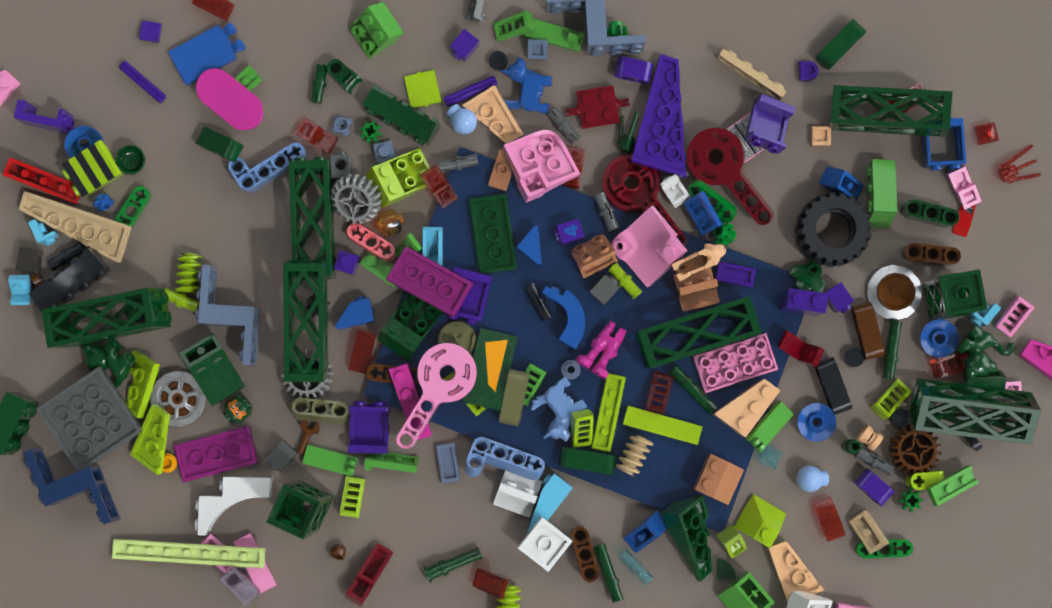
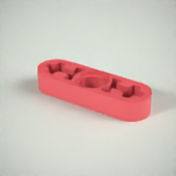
M359 223L351 224L347 228L349 239L384 262H390L395 258L396 251L394 246ZM358 230H359V233H360L361 236H359V235H357V234H355V235L353 236L352 231H358ZM368 239H376L377 242L374 246L369 247L366 245ZM380 245L382 249H384L385 251H388L390 249L391 254H385L384 256L383 251L380 249Z

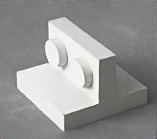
M505 471L493 505L530 517L542 481L539 479L535 481Z
M541 516L517 548L549 572L571 544L572 540Z

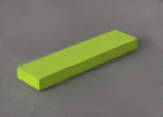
M608 373L604 384L591 449L611 452L626 380L624 376Z
M627 406L623 425L698 445L703 427L631 406Z

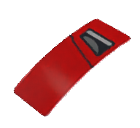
M976 204L967 209H963L960 205L958 212L960 219L954 225L952 233L967 237Z

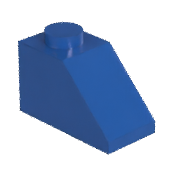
M826 166L819 184L836 194L845 193L847 197L852 196L856 198L855 202H857L864 186L847 171Z
M365 296L354 298L355 301L349 303L335 325L336 329L341 330L376 322L371 299H366Z
M658 511L654 512L623 539L637 553L656 540L667 529L663 517Z

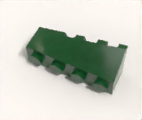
M374 85L362 103L365 112L372 117L375 115L382 118L381 122L389 127L394 125L402 135L407 136L409 134L414 137L413 141L417 144L429 146L440 129L439 120L434 117L429 120L425 112L419 109L416 112L413 111L411 105L402 100L398 102L394 95Z

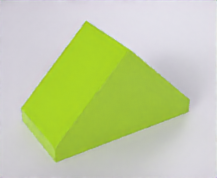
M730 525L716 535L731 559L747 549L742 535L733 525Z

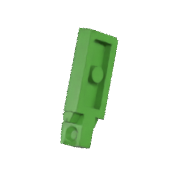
M368 252L360 265L395 288V285L386 281L394 264L384 262Z

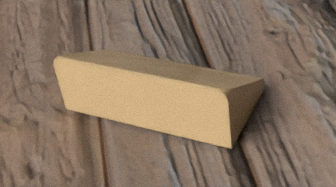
M863 511L849 520V523L870 554L889 544L868 511Z

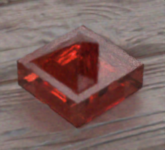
M995 122L974 127L979 146L999 141Z

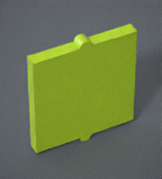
M435 70L422 73L418 71L417 74L404 76L410 105L413 109L423 106L427 108L428 105L442 102Z

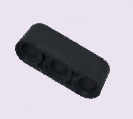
M834 357L819 361L815 370L829 408L835 415L851 410L852 404Z

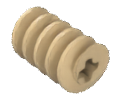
M635 434L636 437H629L633 442L632 444L626 443L629 451H622L626 458L619 457L623 464L615 465L616 468L632 476L633 473L639 474L640 472L636 466H643L639 460H646L643 452H650L646 446H653L651 441Z

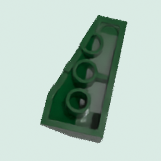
M696 495L673 502L661 513L672 539L697 581L701 582L712 572L711 549L707 545V537L710 536L709 529H706L708 510L703 495Z

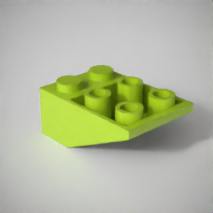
M420 148L373 166L365 174L368 181L373 179V186L378 185L376 191L381 192L379 198L382 199L380 204L382 208L399 202L437 182Z

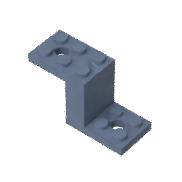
M546 0V12L551 14H561L562 11L579 13L581 10H584L586 51L592 57L602 56L603 53L617 56L621 55V52H629V54L635 55L640 54V51L644 50L646 35L607 37L605 0Z
M202 265L198 275L199 281H201V289L197 291V300H200L199 308L196 309V320H198V323L208 326L245 328L241 332V342H244V346L240 350V361H242V365L256 367L260 309L249 306L215 305L217 268L211 265Z

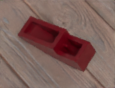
M377 543L348 589L345 598L361 607L389 562L393 552Z

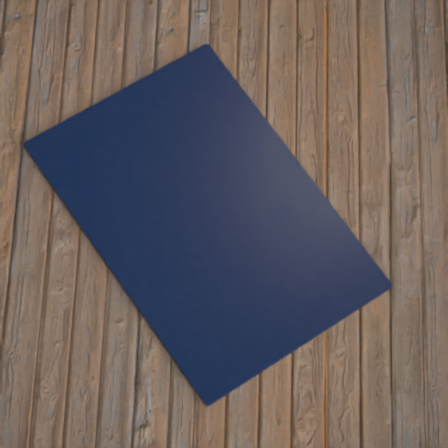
M459 148L456 156L477 154L479 165L462 168L459 171L458 169L450 170L428 226L443 227V267L452 272L454 267L479 273L468 199L506 193L518 269L484 274L492 276V281L481 322H477L474 325L466 323L465 318L458 317L457 320L447 318V314L443 313L409 361L383 344L375 364L398 366L408 362L409 367L418 368L422 356L430 348L439 345L438 336L441 329L453 321H462L468 324L474 330L476 344L480 328L517 336L518 339L511 369L525 372L531 363L546 372L528 406L523 405L518 427L499 423L501 411L486 408L476 416L466 403H462L463 398L451 403H441L429 421L475 439L485 437L537 456L544 461L545 466L662 511L673 502L696 495H703L708 510L706 527L722 532L727 525L755 448L745 440L746 437L740 436L712 415V413L708 415L691 395L680 387L678 381L669 374L676 365H679L704 392L693 360V356L699 354L647 370L635 333L750 296L762 331L761 334H767L778 370L705 393L718 406L715 410L717 411L761 379H766L776 388L778 387L789 357L787 353L778 348V344L785 330L795 336L797 335L804 314L779 311L782 291L789 288L796 289V279L790 277L787 270L726 248V254L720 258V262L756 269L753 288L717 281L718 287L716 289L719 303L683 312L673 275L677 274L676 270L674 271L673 267L647 288L630 266L615 254L618 260L616 263L627 275L632 277L631 280L643 292L635 299H632L629 293L623 287H620L602 306L589 292L604 275L614 277L608 271L614 264L583 278L570 250L601 234H604L612 245V241L641 215L634 212H623L613 207V214L619 228L608 232L602 216L600 217L599 215L600 211L595 199L562 185L553 188L537 199L525 203L517 187V181L513 172L506 192L490 187L488 184L496 160L465 148ZM579 219L584 239L562 246L561 242H557L554 231H557L556 226ZM534 226H538L541 266H537L517 250V246ZM681 231L686 237L685 248L688 251L678 260L704 249L705 244H717ZM422 242V244H421L422 249H421V251L419 252V254H421V255H423V242ZM619 243L618 246L622 249L623 245ZM717 265L711 266V270H712V274H713V278H714V279H715V274H716ZM534 282L542 297L546 298L545 302L551 314H553V317L544 322L536 308L532 307V301L524 289ZM552 285L559 289L562 296L566 290L570 291L583 308L585 330L575 350L559 341L567 326V315L559 304L542 294L546 286L550 288ZM403 291L397 309L408 296V292ZM534 295L535 298L537 299V301H538V303H539L541 309L544 310L543 307L541 306V304H540L538 298L536 297V295ZM739 306L727 309L741 313ZM709 315L679 325L698 329ZM717 315L704 331L727 336L739 320ZM610 320L616 324L612 334L609 335L612 338L615 337L614 335L621 327L627 331L617 350V356L609 359L606 365L608 373L626 377L611 452L591 449L592 445L575 449L617 456L615 465H622L623 463L619 460V457L626 458L622 451H629L626 443L632 444L633 442L629 437H636L635 434L651 441L653 446H646L650 452H643L646 460H639L643 466H636L640 472L639 474L633 473V476L616 467L614 475L558 466L561 447L573 449L571 425L568 427L571 436L567 441L560 438L554 439L550 436L544 439L543 437L548 431L550 423L555 418V414L547 404H543L533 411L531 410L532 400H537V396L543 395L549 387L556 385L557 381L564 377L561 372L562 365L568 360L575 361L578 355L585 356L592 349V340L599 335ZM744 325L735 336L748 333L746 326ZM662 330L647 334L650 344ZM669 330L656 347L678 352L692 335ZM698 337L686 352L716 343L717 341ZM475 348L474 351L470 354L472 358L474 357ZM603 351L597 355L590 370L580 365L581 371L579 376L572 380L567 379L571 385L567 388L564 387L563 392L570 396L574 403L583 400L587 405L586 409L593 413L592 442L606 379L593 374L591 370L600 360ZM653 353L656 361L670 357ZM444 366L440 371V376L444 379L452 372H455V370L451 366ZM569 366L567 371L572 374L575 369L573 366ZM375 367L371 374L374 378H377V375H384L383 380H386L388 368H384V372H381ZM530 370V375L539 379L540 375ZM416 371L412 373L414 381L418 378ZM369 379L364 391L365 397L375 401H384L385 404H390L391 407L403 411L394 383L374 382ZM529 379L528 383L535 386L536 382ZM419 383L416 387L421 398L423 390ZM527 387V391L531 393L533 389ZM425 401L422 404L425 412H429L432 409L430 401ZM770 404L769 407L766 409V411H765L764 414L761 416V418L758 420V422L755 424V426L752 428V430H753V429L756 427V425L762 420V418L768 413L771 404ZM627 406L703 426L698 445L623 425ZM708 454L717 456L744 469L729 505L693 489Z

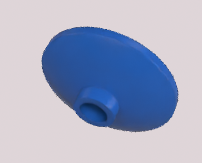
M78 126L67 134L64 147L68 156L72 158L97 141H103V138L93 127ZM83 139L87 141L84 145L80 144V141Z
M943 319L930 321L924 326L920 334V343L923 350L930 356L937 358L950 355L954 352L959 342V334L956 327L951 322ZM937 334L941 337L939 341H935Z
M809 404L798 415V429L808 440L815 442L824 441L835 431V414L824 404ZM818 418L820 421L817 426L813 425V419Z

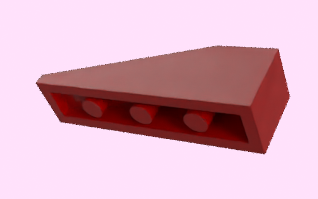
M9 157L2 176L71 203H78L80 196H77L72 188L74 186L73 182Z

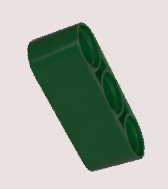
M853 18L815 58L830 70L867 31Z
M203 126L195 141V144L234 163L244 147L241 143Z
M909 200L901 207V214L907 219L944 228L957 224L960 219L959 213L955 209L920 200ZM908 205L915 207L914 214L908 211ZM927 209L933 211V218H929L927 216ZM946 214H950V215H951V217H952V222H951V223H949V222H947V221L945 220V215H946Z
M561 447L558 466L614 475L617 456Z

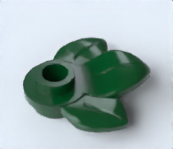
M816 262L796 265L790 270L788 275L796 279V289L806 291L811 289L813 292H823L825 283L821 277L822 268ZM810 268L815 269L816 273H812Z

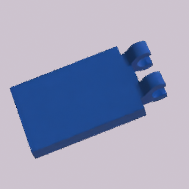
M232 23L227 24L223 29L217 25L168 51L185 85L188 86L198 81L200 75L206 70L220 69L237 60L235 54L246 49L241 39L233 44L229 40V36L237 33Z

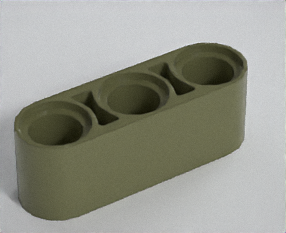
M510 369L499 423L519 426L530 373Z
M297 398L292 404V415L295 419L301 421L343 424L348 418V406L344 402ZM299 406H303L306 408V410L303 412H298L296 408ZM318 408H322L325 410V412L323 414H318L315 412V410ZM342 410L344 415L337 416L335 411Z

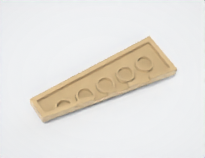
M24 191L19 210L80 241L87 247L93 248L113 261L121 263L132 226Z

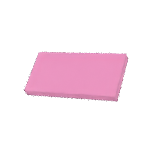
M766 333L693 356L704 393L778 370Z

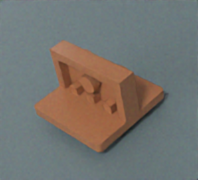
M604 234L595 236L591 240L579 244L570 250L583 278L618 262L615 256L616 252Z
M711 267L692 274L682 281H679L676 274L673 275L683 312L720 302L716 289L718 282L717 279L713 278Z

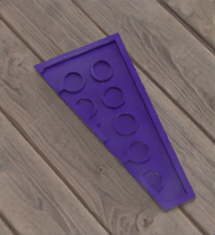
M660 54L630 162L686 178L679 60Z

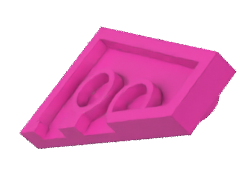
M1029 340L1019 354V357L1052 380V346Z

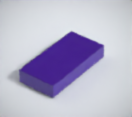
M719 261L715 279L719 282L753 288L756 269Z

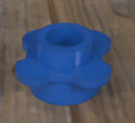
M102 193L94 198L93 207H97L98 211H104L114 204V200H111L108 194Z

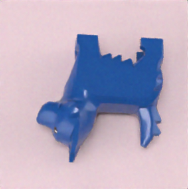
M518 57L516 62L510 64L507 70H501L511 80L521 83L519 100H504L509 109L513 108V110L521 108L528 112L537 111L538 113L548 114L549 104H541L539 100L543 96V87L552 86L553 77L543 76L527 69L526 61Z

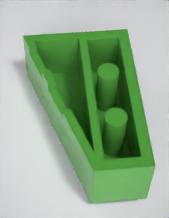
M872 159L870 165L866 167V178H868L866 186L867 211L870 216L868 217V222L872 223V228L889 229L897 214L895 160Z

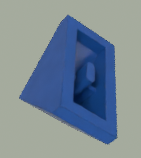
M534 226L517 246V250L534 264L541 266L538 226Z

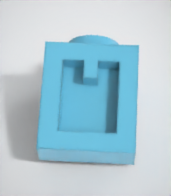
M36 219L28 222L37 243L41 245H51L56 242V238L60 237L55 231L46 234L48 230L43 222L40 223Z
M9 275L8 283L12 293L10 304L29 305L32 298L28 293L33 290L29 275Z
M996 303L987 304L988 310L981 311V316L978 313L968 316L974 325L984 327L991 322L1001 307Z

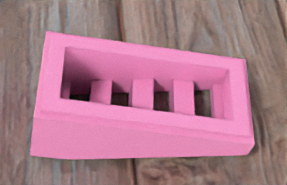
M1016 295L995 327L1011 338L1035 307L1019 295ZM1019 303L1025 307L1024 311L1017 307ZM1013 310H1016L1021 315L1018 317L1012 312ZM1009 316L1016 320L1015 324L1007 318ZM1006 322L1007 324L1012 326L1011 330H1009L1002 324Z

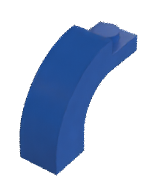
M552 285L550 288L546 286L542 294L559 304L567 315V326L559 341L575 350L585 330L583 308L570 291L566 290L562 296L559 289Z

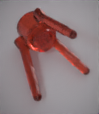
M1032 144L1006 163L1000 165L1001 168L998 169V173L1004 183L1008 181L1010 184L1015 181L1041 176V173L1016 177L1019 170L1036 163V159L1017 167L1014 164L1010 165L1033 148Z

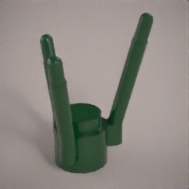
M635 112L628 135L624 134V137V116L621 115L617 144H619L618 149L630 153L633 152L636 140L632 134L639 115L638 112Z

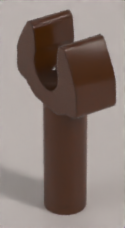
M309 421L301 423L300 428L303 429L304 434L296 452L304 454L311 435L319 434V422L315 423L312 430L308 428Z

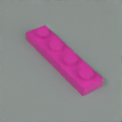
M408 362L389 368L406 421L420 400ZM414 418L411 425L414 429H417L422 425V421L420 418ZM429 422L418 440L432 436Z

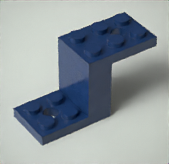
M42 448L24 451V463L28 468L30 467L32 473L31 480L35 486L37 485L39 490L38 498L45 507L59 504L90 491L89 497L92 503H95L98 511H96L100 522L103 521V524H108L120 520L100 466L87 467L55 481Z

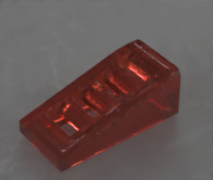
M967 351L964 354L956 352L945 357L930 360L934 378H943L965 371L966 367L963 366L960 356H963L965 361L968 356Z
M654 372L645 409L664 414L673 381L672 376ZM657 378L667 380L668 383L663 384L657 382ZM655 386L666 388L665 392L656 390ZM653 393L663 395L664 397L663 399L653 397ZM653 400L656 402L662 403L661 407L651 404V401Z
M478 568L472 586L503 599L509 580L489 570Z

